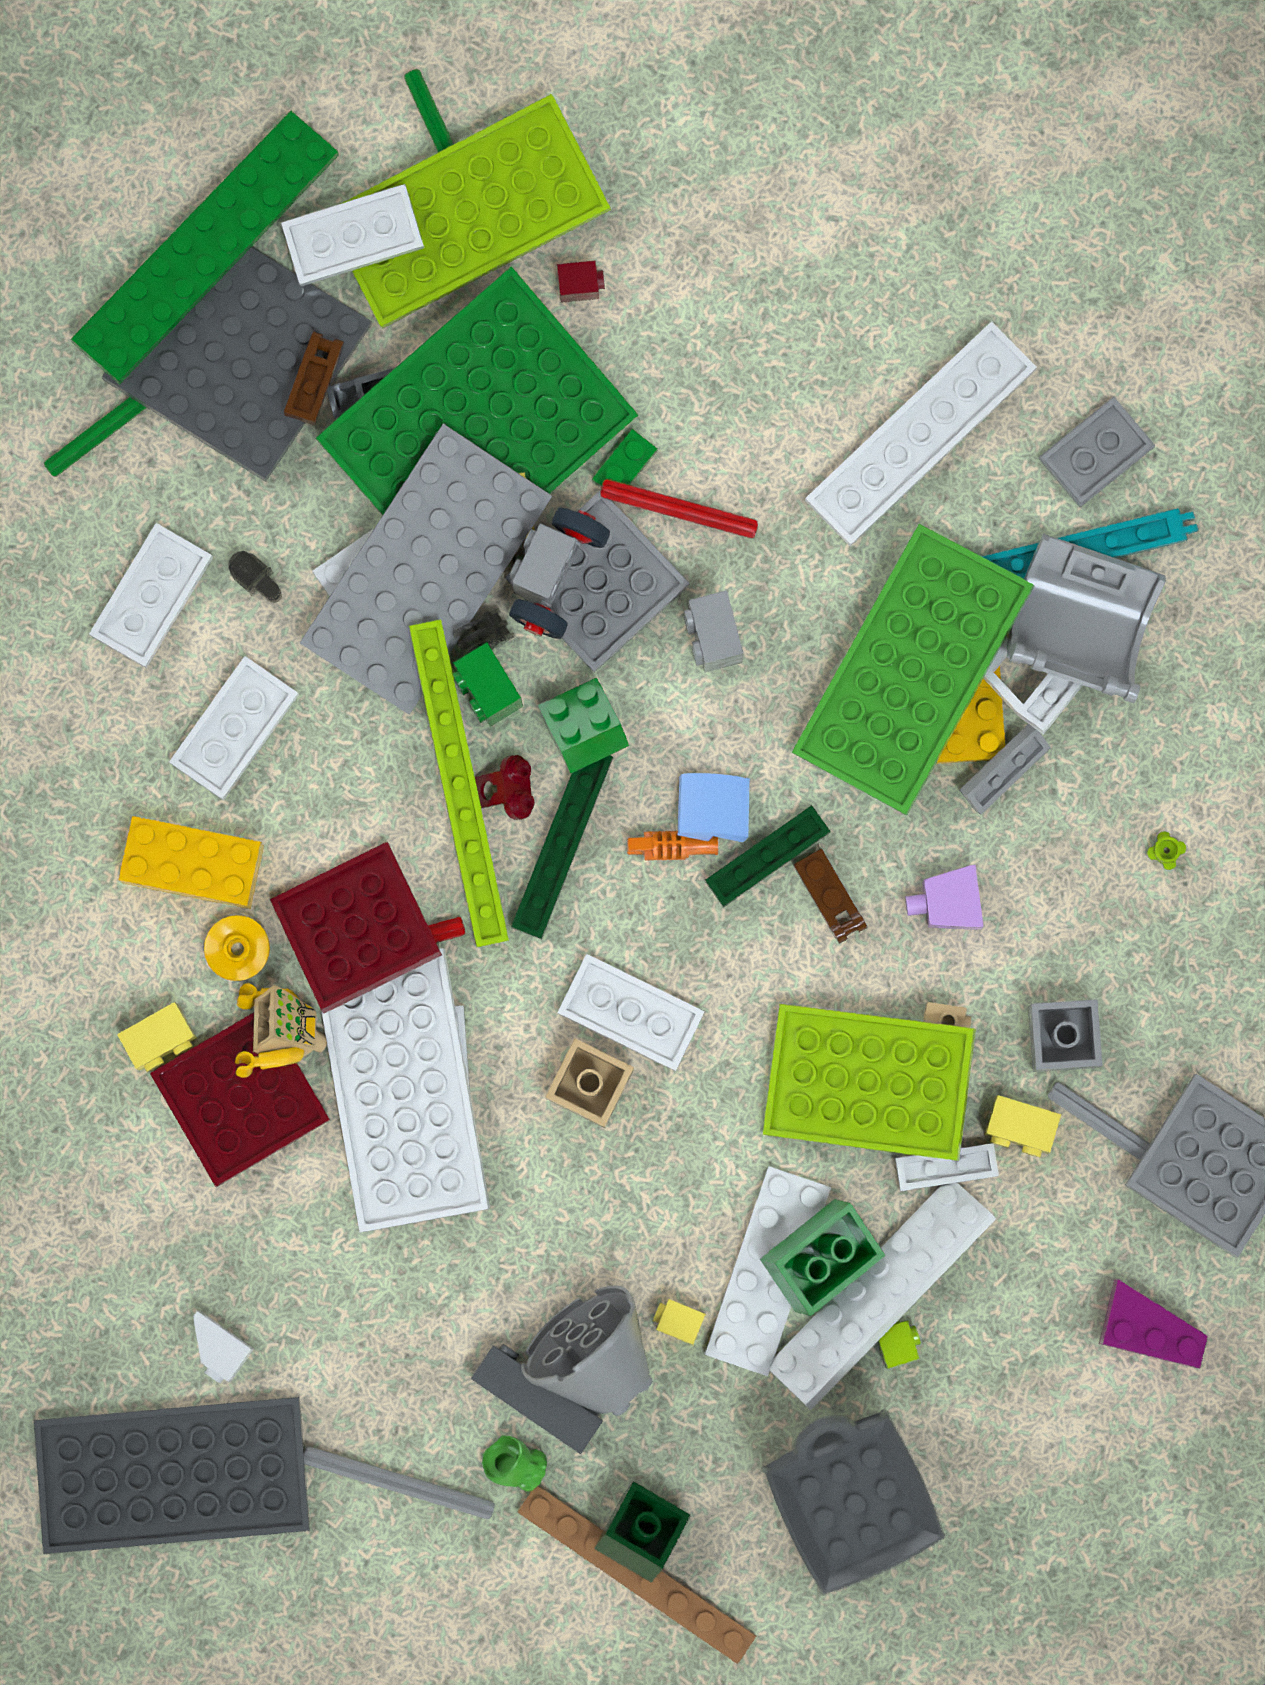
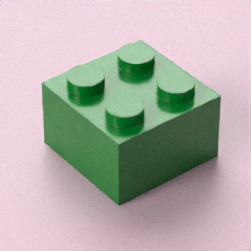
M488 643L483 644L453 663L456 670L452 674L454 681L463 696L469 693L473 700L469 701L470 707L480 723L486 720L491 727L523 707L521 696Z
M597 677L538 705L546 727L570 774L629 746L622 725Z

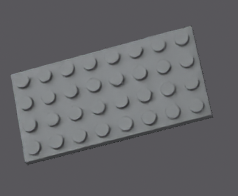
M442 424L301 639L300 644L410 715L423 693L409 626L441 619L448 654H450L552 496Z

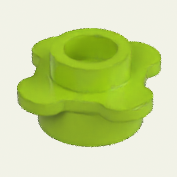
M1162 831L1157 835L1155 845L1147 850V856L1150 860H1157L1162 863L1164 869L1172 870L1176 867L1178 857L1186 852V845L1184 842H1178L1175 838L1171 837L1169 832ZM1164 848H1169L1170 852L1168 854L1164 853Z

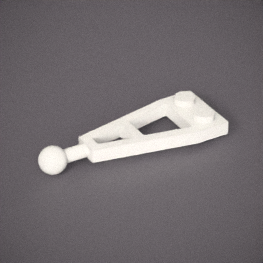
M1006 638L983 679L1017 716L1044 735L1083 685L1047 674L1023 704L994 673L1007 657L1008 639Z

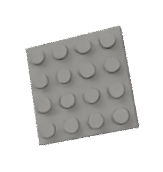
M601 490L579 510L594 516L597 522L610 530V536L603 548L582 543L577 547L576 554L551 607L555 614L568 622L562 639L594 673L690 585L611 500L600 496ZM509 573L506 576V580L513 586Z
M1194 1074L1125 1186L1234 1258H1238L1265 1215V1118L1198 1074Z

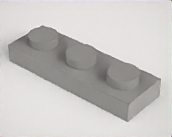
M1028 724L959 791L971 807L981 815L1051 747L1042 734Z

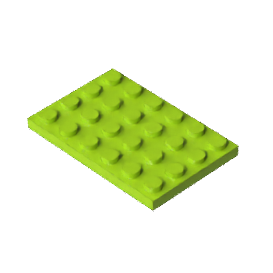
M780 1004L763 1135L959 1161L976 1029Z

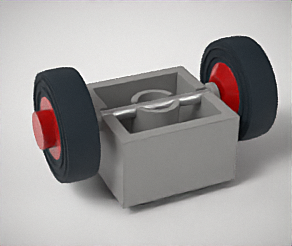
M560 507L555 512L551 524L561 532L541 523L537 531L531 529L523 546L525 548L523 561L517 559L510 573L514 594L534 603L516 599L510 609L509 616L524 625V630L539 637L543 634L555 639H561L564 636L568 622L555 614L551 607L576 554L577 547L582 543L603 548L610 536V530L597 522L596 518L591 514L581 510L576 512Z

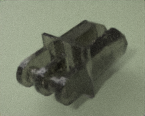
M239 551L232 555L228 567L230 574L251 597L258 591L271 603H277L281 600L282 592L279 586L270 578L273 574L271 567L265 565L254 554L246 551Z
M499 608L490 612L486 611L479 619L453 630L452 635L455 639L474 631L458 643L461 650L476 645L465 655L485 643H488L493 650L516 636L514 632L510 633L506 627L508 622L501 619Z

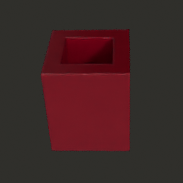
M596 260L557 264L561 303L599 299V290L605 289L603 270H597Z

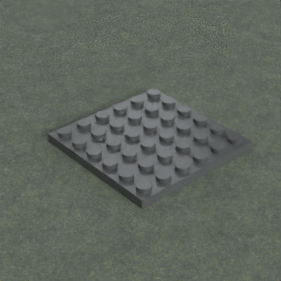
M251 247L120 385L105 372L102 375V379L266 482L306 423L284 416V409L313 331L323 334L325 339L334 341L336 338L345 342L329 385L331 386L371 327L372 321L312 284L301 286L295 273ZM319 350L316 356L327 359L329 353Z

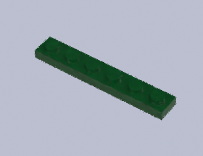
M609 755L571 774L511 926L512 929L542 940L613 761V756Z

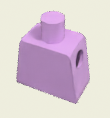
M975 865L924 879L922 882L924 894L905 896L907 915L926 914L928 928L980 930L984 927Z

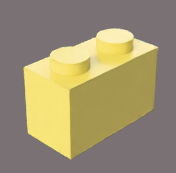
M176 1002L117 1034L135 1068L139 1071L145 1068L146 1072H150L164 1064L162 1058L174 1052L175 1056H178L193 1047L191 1041L197 1039Z
M997 1095L984 1135L991 1136L990 1143L1009 1148L1010 1143L1023 1146L1021 1152L1040 1158L1042 1152L1048 1154L1051 1151L1061 1114Z

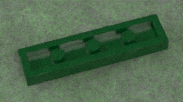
M811 805L705 879V883L724 908L830 834L831 831Z

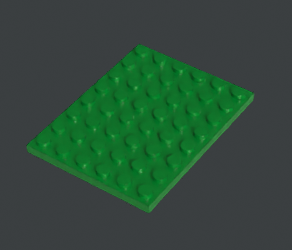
M511 266L315 439L383 516L442 424L463 436L518 474L525 473L527 480L550 494L633 421L638 414Z

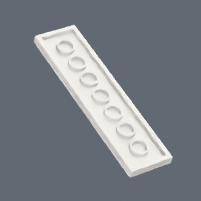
M991 321L805 498V501L851 546L1024 382L1037 367Z
M958 1183L941 1185L881 1247L886 1256L825 1304L774 1357L772 1365L768 1369L804 1405L812 1410L996 1218Z

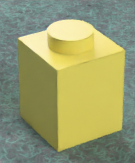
M668 1299L666 1305L659 1304L653 1321L659 1323L656 1330L693 1345L706 1314Z

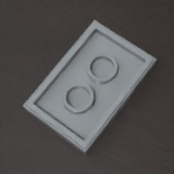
M1112 397L1038 459L1079 508H1081L1155 447V444L1117 399Z

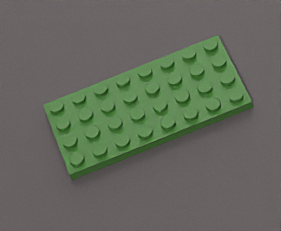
M918 524L792 753L907 816L1034 589V584Z

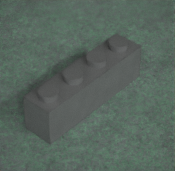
M502 1344L500 1349L493 1345L471 1377V1380L581 1455L603 1422L598 1417L600 1413L530 1383L522 1373L521 1363L516 1361L519 1354Z

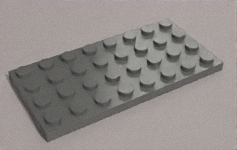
M300 1397L34 1420L43 1554L310 1531Z

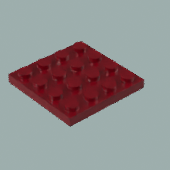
M388 841L270 899L323 1014L442 956Z
M254 1012L150 1073L215 1187H219L331 1121L298 1063L262 1070L260 1066L253 1067V1072L248 1077L237 1076L236 1071L238 1067L248 1066L245 1063L235 1064L239 1053L245 1051L251 1053L254 1057L259 1056V1054L253 1052Z

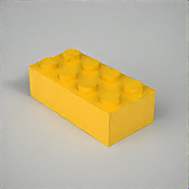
M132 816L118 880L127 885L251 910L264 845L260 841Z

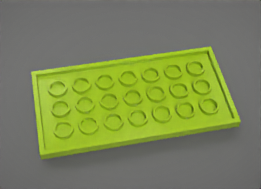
M553 94L534 102L343 202L346 203L405 184L425 248L352 270L382 329L611 210Z

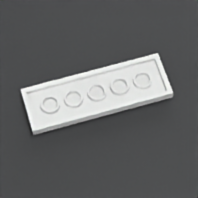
M768 1166L705 1355L768 1376L770 1371L768 1368L772 1365L791 1305L760 1261V1258L823 1209L831 1187Z

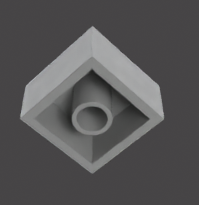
M727 590L689 600L688 610H684V621L688 635L694 634L696 641L692 642L696 666L703 665L705 673L741 664L744 653Z
M1098 999L1035 1003L1028 1006L1033 1072L1089 1069L1103 1066Z

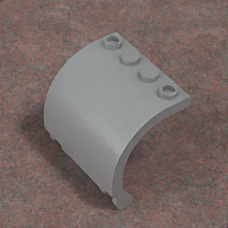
M1043 534L1024 578L1034 584L1035 587L1009 632L1007 658H1009L1010 662L1016 664L1024 663L1030 665L1033 670L1042 671L1090 687L1110 696L1115 694L1123 697L1125 701L1135 703L1140 691V685L1135 683V667L1138 652L1150 615L1166 582L1165 575Z

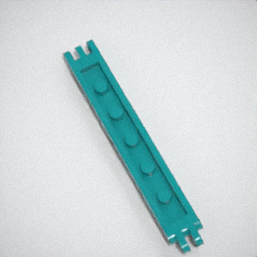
M1173 509L1059 537L1058 539L1117 559L1185 542L1188 540L1187 534L1195 533L1199 530L1197 524L1185 527L1183 522L1195 519L1194 512L1181 514L1180 509ZM1039 543L982 557L1024 579Z

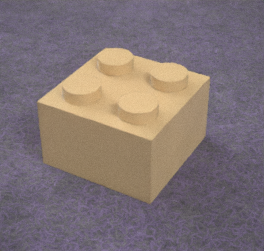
M574 1038L545 1098L570 1112L606 1128L634 1071V1067Z

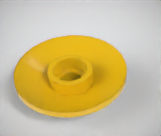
M235 915L219 920L211 927L204 942V955L209 967L218 976L230 981H243L257 975L264 968L270 953V943L265 930L259 923L245 916ZM241 943L244 946V951L241 955H234L232 953L234 944Z

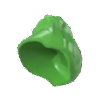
M502 1435L483 1453L482 1466L486 1477L496 1484L507 1487L519 1486L524 1491H533L545 1476L547 1458L545 1453L538 1449L529 1450L521 1440L512 1436Z

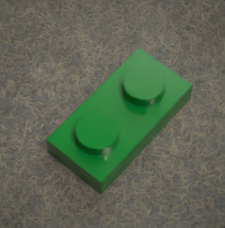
M632 429L595 474L592 481L600 488H602L605 479L631 485L656 454L658 448Z

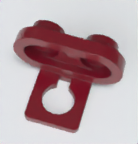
M510 755L502 760L500 771L476 776L475 782L481 809L503 804L506 814L511 819L522 820L528 818L535 805L531 792V766L529 762L520 755ZM488 781L492 785H497V792L493 793L489 800L484 794V787Z

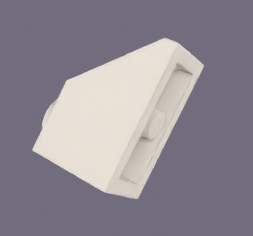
M196 1311L193 1319L200 1360L207 1367L205 1373L220 1384L223 1379L231 1382L254 1348L201 1311Z

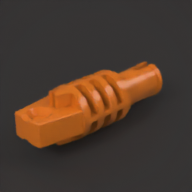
M678 831L644 832V837L627 839V854L644 855L645 861L685 860L689 858V855H718V837L713 836L709 841L679 836Z

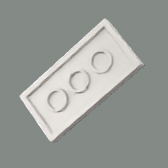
M405 184L281 223L301 286L425 248Z
M156 523L89 635L147 668L213 556Z
M244 656L169 763L224 801L299 695L298 692Z
M586 954L558 1010V1014L674 1071L677 1070L705 1011Z

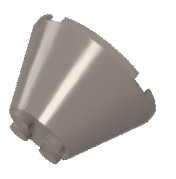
M606 1286L595 1290L597 1296L585 1302L578 1298L552 1317L529 1344L525 1352L529 1358L527 1364H521V1369L525 1378L538 1387L601 1414L612 1412L614 1416H618L627 1411L632 1399L651 1386L653 1379L649 1375L633 1296L622 1286Z

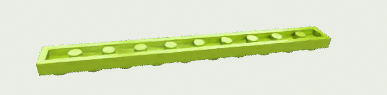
M440 619L409 626L412 646L476 948L509 941L442 621Z

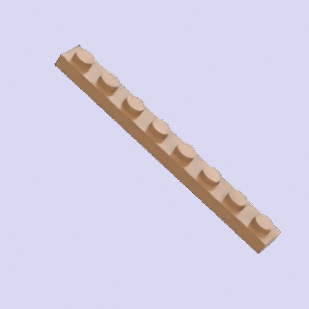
M537 1486L530 1492L518 1510L520 1515L736 1664L740 1662L757 1637L665 1572L661 1571L651 1583L595 1550L594 1547L604 1530L540 1486Z

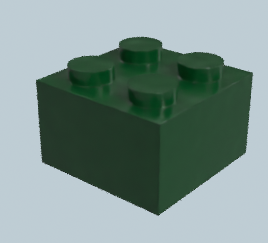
M633 1481L622 1495L594 1549L652 1583L663 1570L691 1515Z

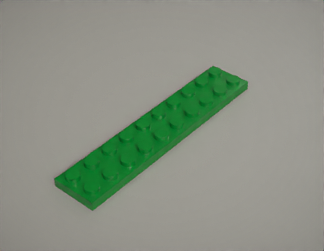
M290 111L71 338V342L120 385L339 156V152L295 113Z

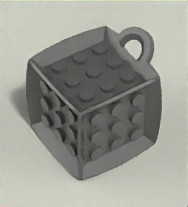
M882 1409L877 1414L854 1422L844 1416L820 1418L802 1430L795 1441L794 1450L761 1468V1471L766 1474L786 1528L805 1565L817 1583V1593L819 1595L825 1596L828 1593L876 1576L945 1539L946 1534L943 1533L938 1515L922 1476L903 1439L889 1418V1411Z

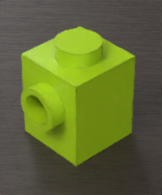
M898 1320L877 1341L886 1369L920 1359L916 1349V1345L921 1344L919 1334L915 1325L909 1326L908 1320L902 1322Z

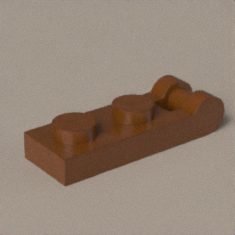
M313 331L284 409V416L312 425L316 424L335 368L341 357L345 344L344 341L336 338L334 341L323 338V334ZM320 350L329 353L327 359L316 356L317 352Z
M822 849L793 865L838 944L848 939L847 936L855 931L860 933L868 928ZM846 911L850 919L840 925L835 917Z

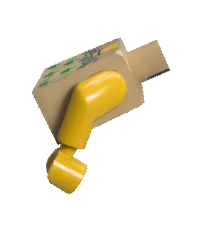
M245 983L240 987L237 1006L246 1010L254 1006L253 1052L259 1054V1056L254 1057L251 1053L245 1051L239 1053L235 1064L245 1063L248 1066L238 1067L236 1071L237 1076L248 1077L253 1072V1067L260 1066L262 1070L298 1063L313 1050L320 1053L325 1049L327 1045L326 1034L316 1030L317 1013L315 1009L301 1001L292 990L274 985L271 988H261V991H257L256 987L250 983Z

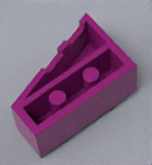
M1114 1279L1099 1344L1200 1369L1208 1336L1119 1279Z

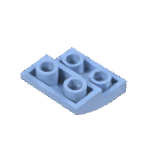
M711 773L681 774L679 776L678 835L703 841H709L714 836L744 842L748 838L750 778Z

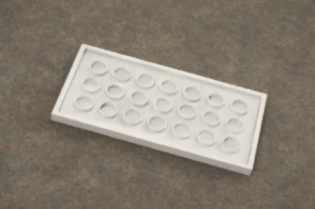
M444 948L440 949L442 956L325 1014L322 1012L359 1233L490 1209Z

